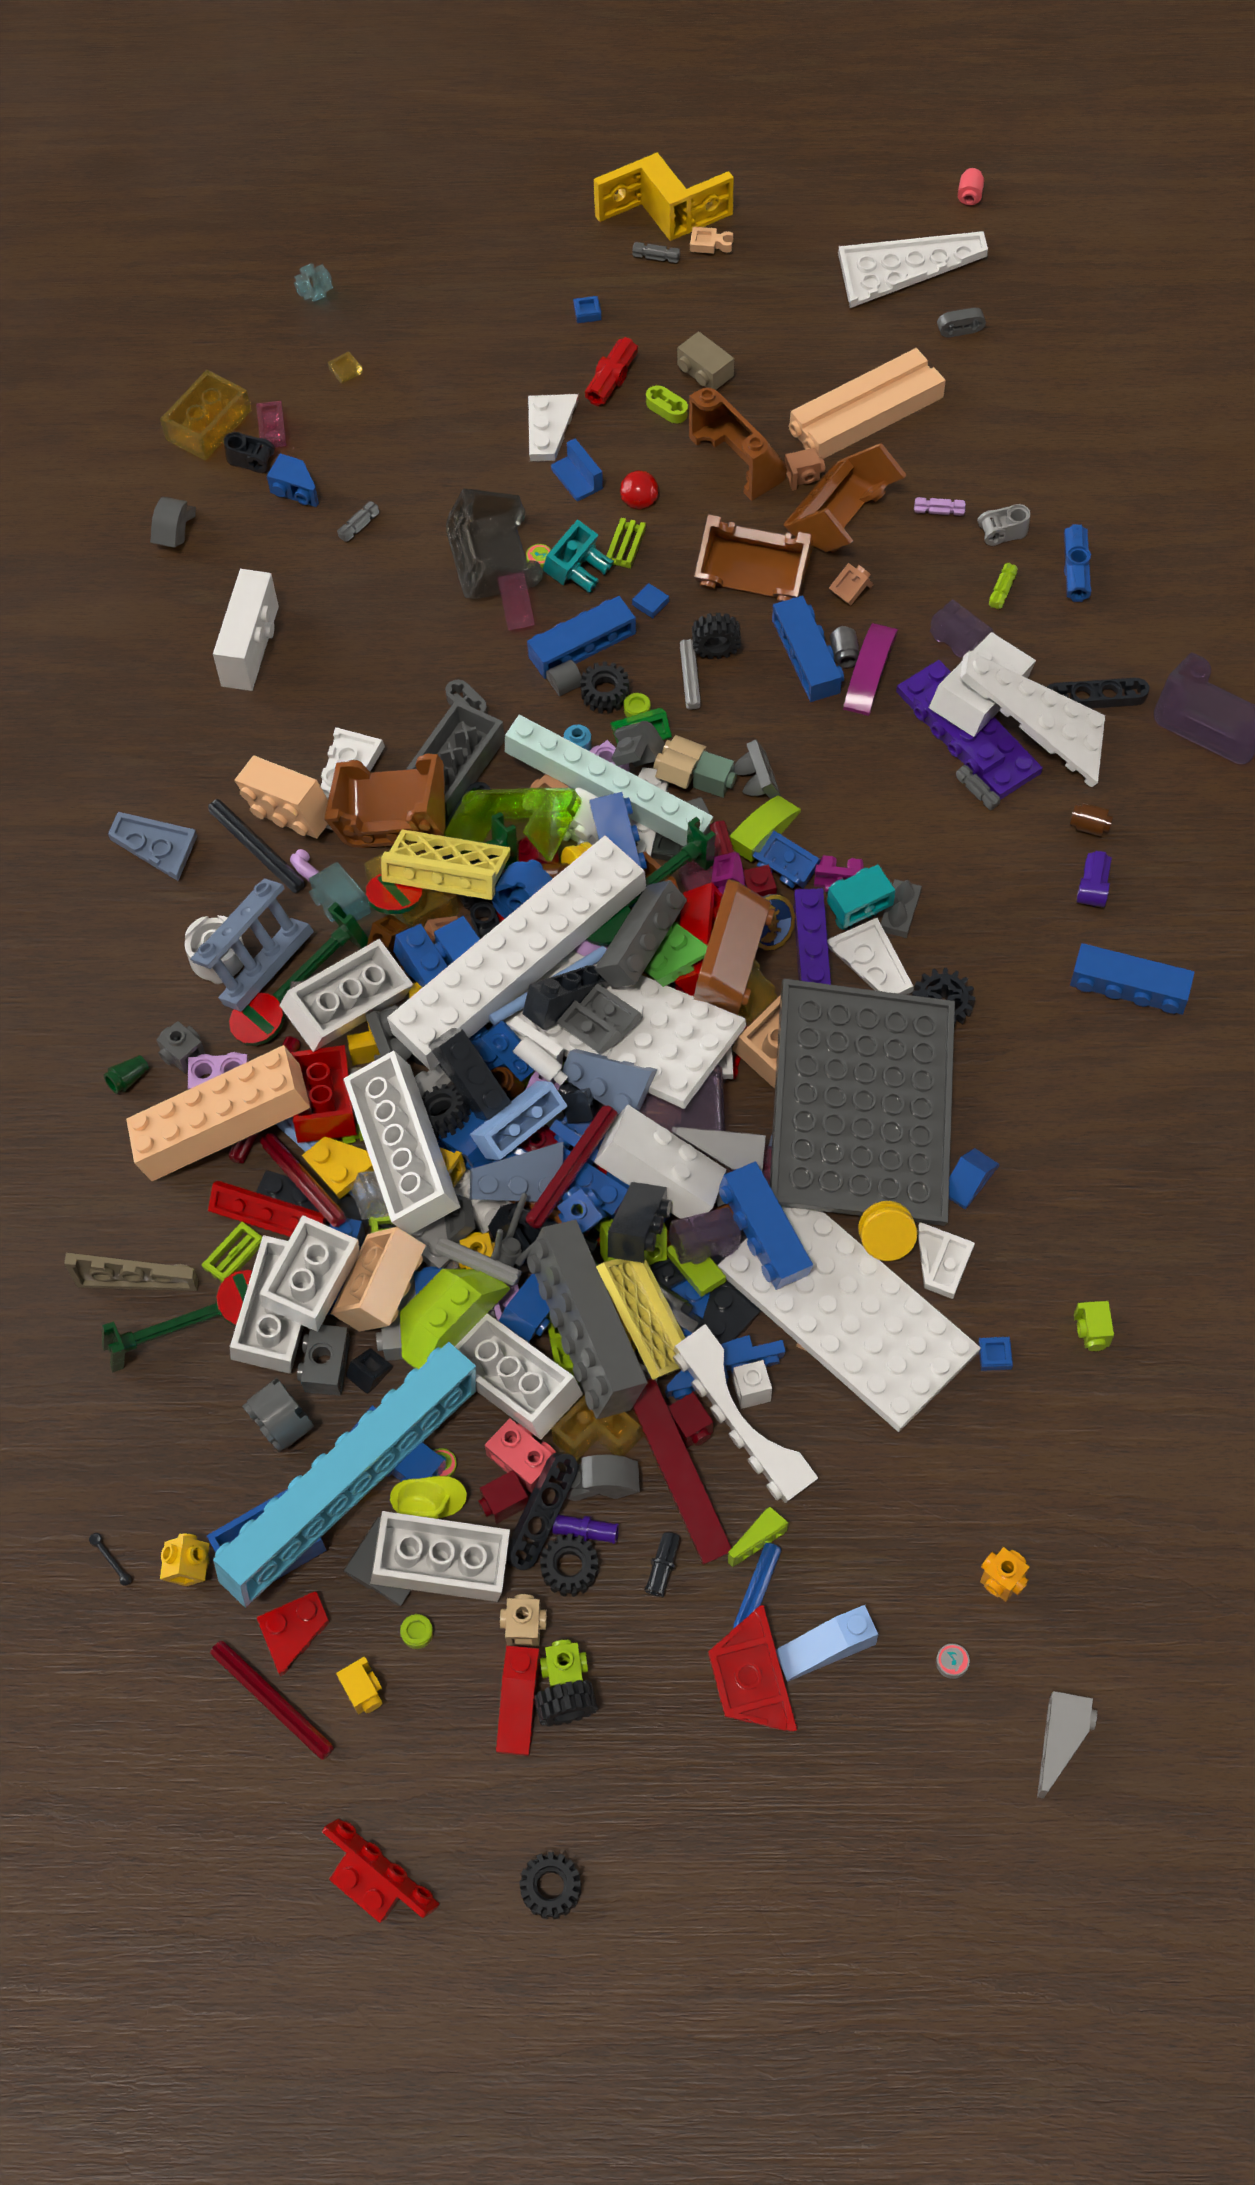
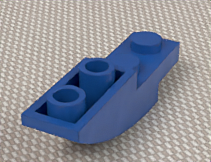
M750 1335L721 1344L724 1349L723 1365L726 1384L728 1381L727 1371L731 1370L733 1374L734 1367L764 1360L765 1367L780 1363L779 1359L783 1358L786 1352L783 1340L752 1347ZM681 1370L669 1382L665 1391L667 1398L674 1396L675 1400H680L696 1391L691 1383L695 1379L688 1370L685 1372Z

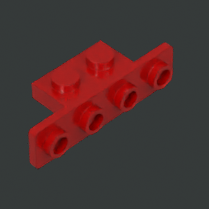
M337 1819L324 1827L322 1833L346 1853L329 1880L379 1923L384 1921L398 1899L402 1900L422 1918H425L437 1909L439 1903L433 1898L432 1893L427 1888L417 1885L411 1880L401 1866L393 1864L385 1858L375 1844L365 1841L358 1835L353 1825Z

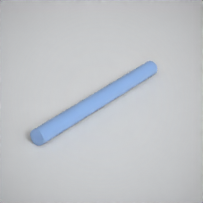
M601 946L554 976L587 965L596 964L607 949ZM528 992L490 1014V1022L495 1026L500 1021L505 1020L524 1008Z

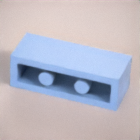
M536 1081L513 1099L511 1104L470 1133V1136L485 1158L501 1160L565 1109L567 1104L552 1082Z

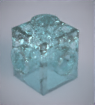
M313 263L299 268L301 273L294 276L296 291L300 296H303L304 300L310 298L313 299V302L327 296L326 291L333 288L331 276L323 264L314 267ZM309 279L313 281V287L311 286Z

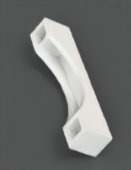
M706 1324L675 1345L673 1350L676 1353L673 1356L674 1361L683 1372L688 1370L695 1379L691 1382L694 1389L702 1398L706 1395L713 1404L710 1407L711 1412L720 1423L725 1421L732 1430L729 1433L730 1438L739 1449L744 1447L751 1456L747 1459L749 1464L758 1475L760 1473L765 1475L770 1482L766 1486L777 1501L781 1498L786 1503L818 1479L800 1452L783 1448L767 1440L741 1416L726 1384L723 1365L724 1349Z

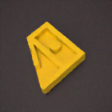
M325 1136L302 1155L304 1160L339 1199L374 1171L368 1151Z

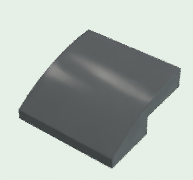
M597 983L581 1003L574 1001L556 1023L597 1053L602 1054L623 1039L643 1016L638 1010Z
M378 1517L343 1572L366 1588H372L395 1605L401 1606L410 1589L370 1584L380 1521Z

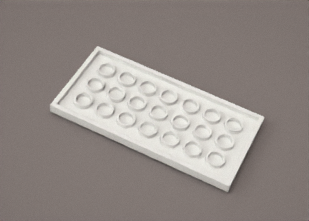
M573 950L536 982L551 978L585 956ZM641 975L634 985L611 988L608 985L605 988L638 1010L643 1018L623 1039L600 1055L620 1062H632L634 1065L644 1068L652 1067L658 1069L648 1093L685 1109L744 1030L746 1020L707 1002L693 1000V996L667 985L662 987L655 980ZM524 1008L503 1020L508 1026L515 1016L523 1021L528 1020L532 1022L522 1014ZM533 1023L539 1032L547 1037L552 1036L560 1042L564 1048L563 1056L567 1057L573 1049L599 1054L558 1024L541 1029Z
M782 1206L785 1215L813 1263L808 1276L775 1290L772 1282L769 1283L764 1278L760 1260L750 1252L747 1245L748 1238L718 1264L719 1269L726 1276V1280L894 1429L900 1432L979 1353L981 1347L880 1260L869 1255L857 1240L823 1211Z

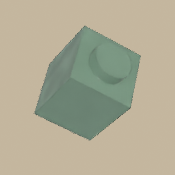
M703 751L693 771V788L724 798L728 788H733L737 778V773H734V761Z

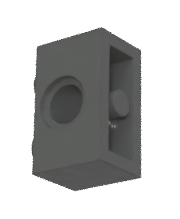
M321 1325L318 1332L310 1329L309 1334L304 1335L302 1350L306 1354L304 1363H299L297 1380L301 1381L304 1392L341 1396L351 1341L347 1327ZM320 1356H330L326 1363H316Z

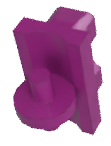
M823 855L820 864L816 865L814 887H823L825 892H828V887L837 880L848 879L863 869V860L856 858L848 859L847 868L836 867L837 858L834 856Z

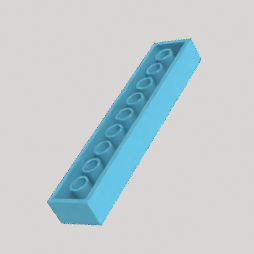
M450 1342L443 1348L438 1347L434 1349L428 1356L427 1362L420 1369L415 1368L409 1372L404 1380L405 1383L397 1390H390L383 1397L382 1404L374 1411H367L360 1418L358 1426L354 1430L343 1433L337 1439L335 1447L328 1454L322 1453L312 1463V1468L304 1476L298 1475L289 1484L288 1490L280 1498L275 1497L267 1503L264 1513L256 1520L251 1519L245 1523L238 1537L231 1543H224L216 1551L213 1561L219 1583L245 1608L476 1392V1365Z

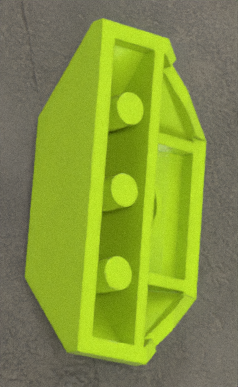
M441 1269L400 1311L403 1360L414 1369H420L427 1362L428 1356L434 1349L438 1347L443 1348L448 1342L455 1347L510 1290L509 1286L475 1269Z

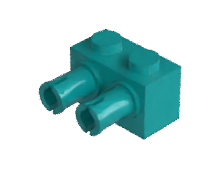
M577 519L547 554L542 570L562 585L567 581L573 580L590 593L592 591L591 588L594 589L599 579L583 569L581 564L587 561L605 575L607 570L609 571L614 561L596 549L595 544L598 534Z
M876 865L871 868H863L856 875L848 879H840L828 887L827 903L836 915V925L842 930H847L848 926L851 928L854 923L865 918H872V915L876 916L878 912L894 905L896 890L880 866Z

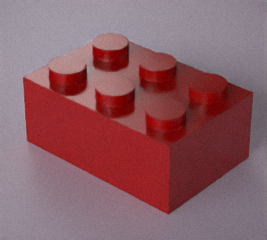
M345 1045L319 1048L314 1052L312 1049L290 1052L300 1064L310 1104L309 1109L293 1116L297 1142L321 1140L324 1136L338 1138L357 1135L354 1109L343 1079L350 1075Z

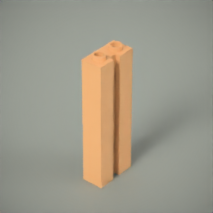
M915 348L792 410L790 413L789 430L794 437H797L802 442L805 450L815 448L818 457L824 459L942 399L946 380L934 367L930 368L928 366V360Z

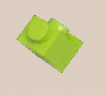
M1109 1301L1078 1303L1074 1312V1320H1077L1078 1337L1084 1339L1085 1348H1088L1089 1351H1101L1109 1347L1114 1337Z

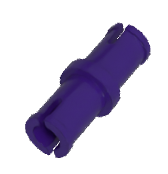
M558 1514L553 1524V1534H573V1537L580 1535L584 1538L585 1542L591 1539L616 1544L619 1524L595 1521L590 1516H584L582 1519Z

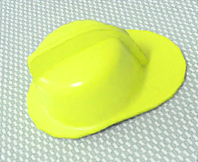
M449 1476L408 1479L394 1486L391 1491L390 1502L397 1513L437 1519L458 1512L466 1502L467 1492L460 1481Z

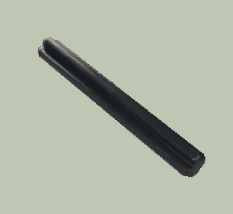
M215 799L208 805L209 812L293 893H298L305 887L304 880L221 800Z

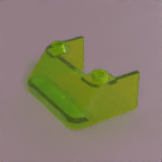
M520 788L469 791L463 796L462 802L445 831V836L483 843L492 826L491 816L501 812L504 818H530L523 833L547 861H552L581 805L582 799L573 788ZM467 850L460 851L462 855L471 852Z

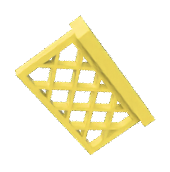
M402 829L389 852L385 851L381 857L382 881L492 900L495 895V885L510 856V847ZM408 840V841H414V842H417V843H414V844H411V845H407V844L405 843V841ZM434 846H443V848L437 850L433 849ZM421 850H425L427 852L420 855H416L414 853ZM463 850L472 851L463 855L460 853ZM450 854L454 856L453 858L446 860L442 858L443 856H447ZM497 855L499 857L489 859L487 856ZM479 859L481 861L473 865L470 863V861Z
M614 1259L596 1266L652 1380L679 1370L680 1368L673 1359V1356L676 1355L673 1350L675 1345L685 1339V1336L646 1259L644 1263Z

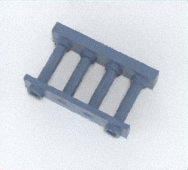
M264 878L190 958L197 965L208 969L213 968L222 980L226 989L218 998L224 1006L242 1012L314 932L308 923L293 918L289 919L276 899L285 889L280 883ZM267 907L281 926V929L272 939L258 920V917ZM249 927L263 946V949L254 959L239 939ZM230 947L245 966L244 970L235 979L220 959Z

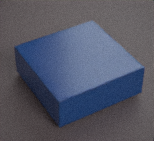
M598 296L573 299L577 323L601 320Z
M650 583L632 599V605L651 618L656 616L669 603V596Z
M1010 1337L979 1338L981 1371L1012 1370Z

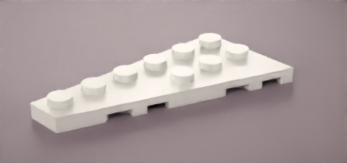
M984 231L839 246L838 250L850 308L987 257L988 253Z
M970 650L963 656L960 678L983 698H991L1001 707L1000 712L1006 717L1011 715L1020 722L1019 728L1050 754L1057 753L1066 761L1065 766L1072 772L1077 770L1086 778L1084 780L1086 784L1093 787L1098 783L1105 715Z

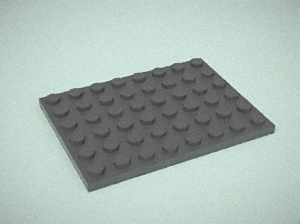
M783 979L780 995L769 1185L780 1206L862 1216L865 1210L875 1203L894 1201L905 1206L916 1223L921 1222L945 1226L948 1223L955 1001Z

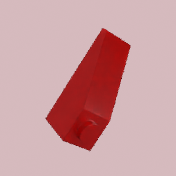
M506 1645L496 1753L529 1756L535 1711L534 1696L537 1695L541 1658L540 1651L537 1648Z

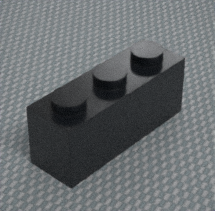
M451 1028L428 1045L476 1118L489 1120L511 1104L506 1093L463 1029Z
M631 1182L608 1230V1257L644 1263L648 1252L654 1251L656 1235H661L664 1218H668L670 1214L671 1200L667 1199V1187Z

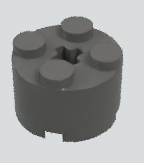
M277 1377L249 1398L242 1406L252 1420H255L260 1427V1431L278 1452H281L283 1449L286 1450L315 1427Z

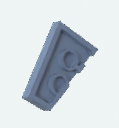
M122 812L117 813L108 833L111 841L177 881L180 879L197 838V832L194 829Z
M573 1049L569 1052L562 1068V1072L568 1076L566 1079L568 1082H571L580 1090L590 1088L594 1099L605 1106L613 1107L617 1114H620L627 1105L640 1111L658 1070L652 1067L636 1066L628 1061L620 1062L608 1059L607 1056L580 1049Z
M563 1142L470 1169L469 1200L519 1201L521 1195L526 1193V1202H537L563 1164Z

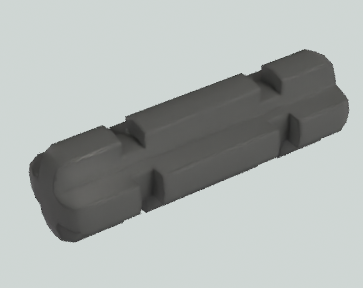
M635 242L633 245L632 254L634 257L643 258V256H646V259L665 262V259H668V262L671 263L679 262V248L670 247V249H667V246L647 244L645 246V243Z
M372 501L367 502L363 509H360L346 522L347 525L343 524L337 530L338 537L344 542H348L354 537L353 533L357 534L371 521L369 518L373 519L379 514L378 505Z
M963 765L956 772L957 779L962 784H966L965 787L980 801H983V804L989 810L996 808L1000 804V797L994 791L991 792V788L977 774L973 775V771L967 765Z

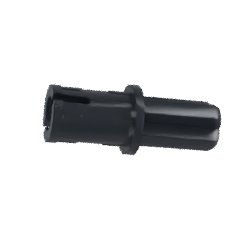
M672 1532L663 1533L656 1557L651 1559L653 1566L644 1589L646 1593L656 1597H664L670 1573L675 1571L676 1568L673 1563L681 1541L679 1535Z

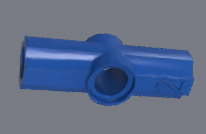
M1073 524L1064 530V574L1066 576L1067 597L1072 599L1073 602H1082L1084 599L1090 598L1091 595L1089 566L1091 553L1088 548V529L1082 525Z

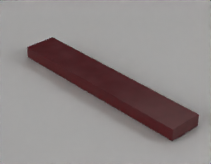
M650 1379L647 1380L648 1383L632 1409L701 1563L705 1565L728 1555L732 1548L656 1380Z

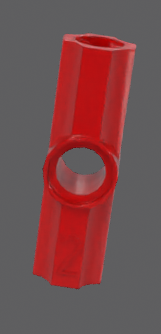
M627 337L619 339L607 357L603 356L599 360L595 376L585 390V397L591 404L595 406L605 404L616 386L620 387L624 383L628 367L638 353V346L632 339Z

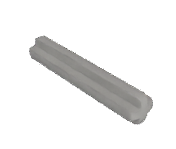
M682 640L680 642L686 708L697 710L700 708V692L695 649H693V640Z
M440 1238L436 1244L435 1252L477 1271H482L509 1285H517L519 1282L521 1271L497 1260L495 1261L486 1255L446 1238Z

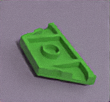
M674 921L643 972L664 987L675 981L679 976L692 972L694 970L693 964L704 959L708 946Z

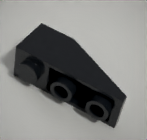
M587 965L529 985L522 1014L541 1029L556 1025V1022L574 1001L581 1003L597 983L604 988L609 984L595 970L596 966Z

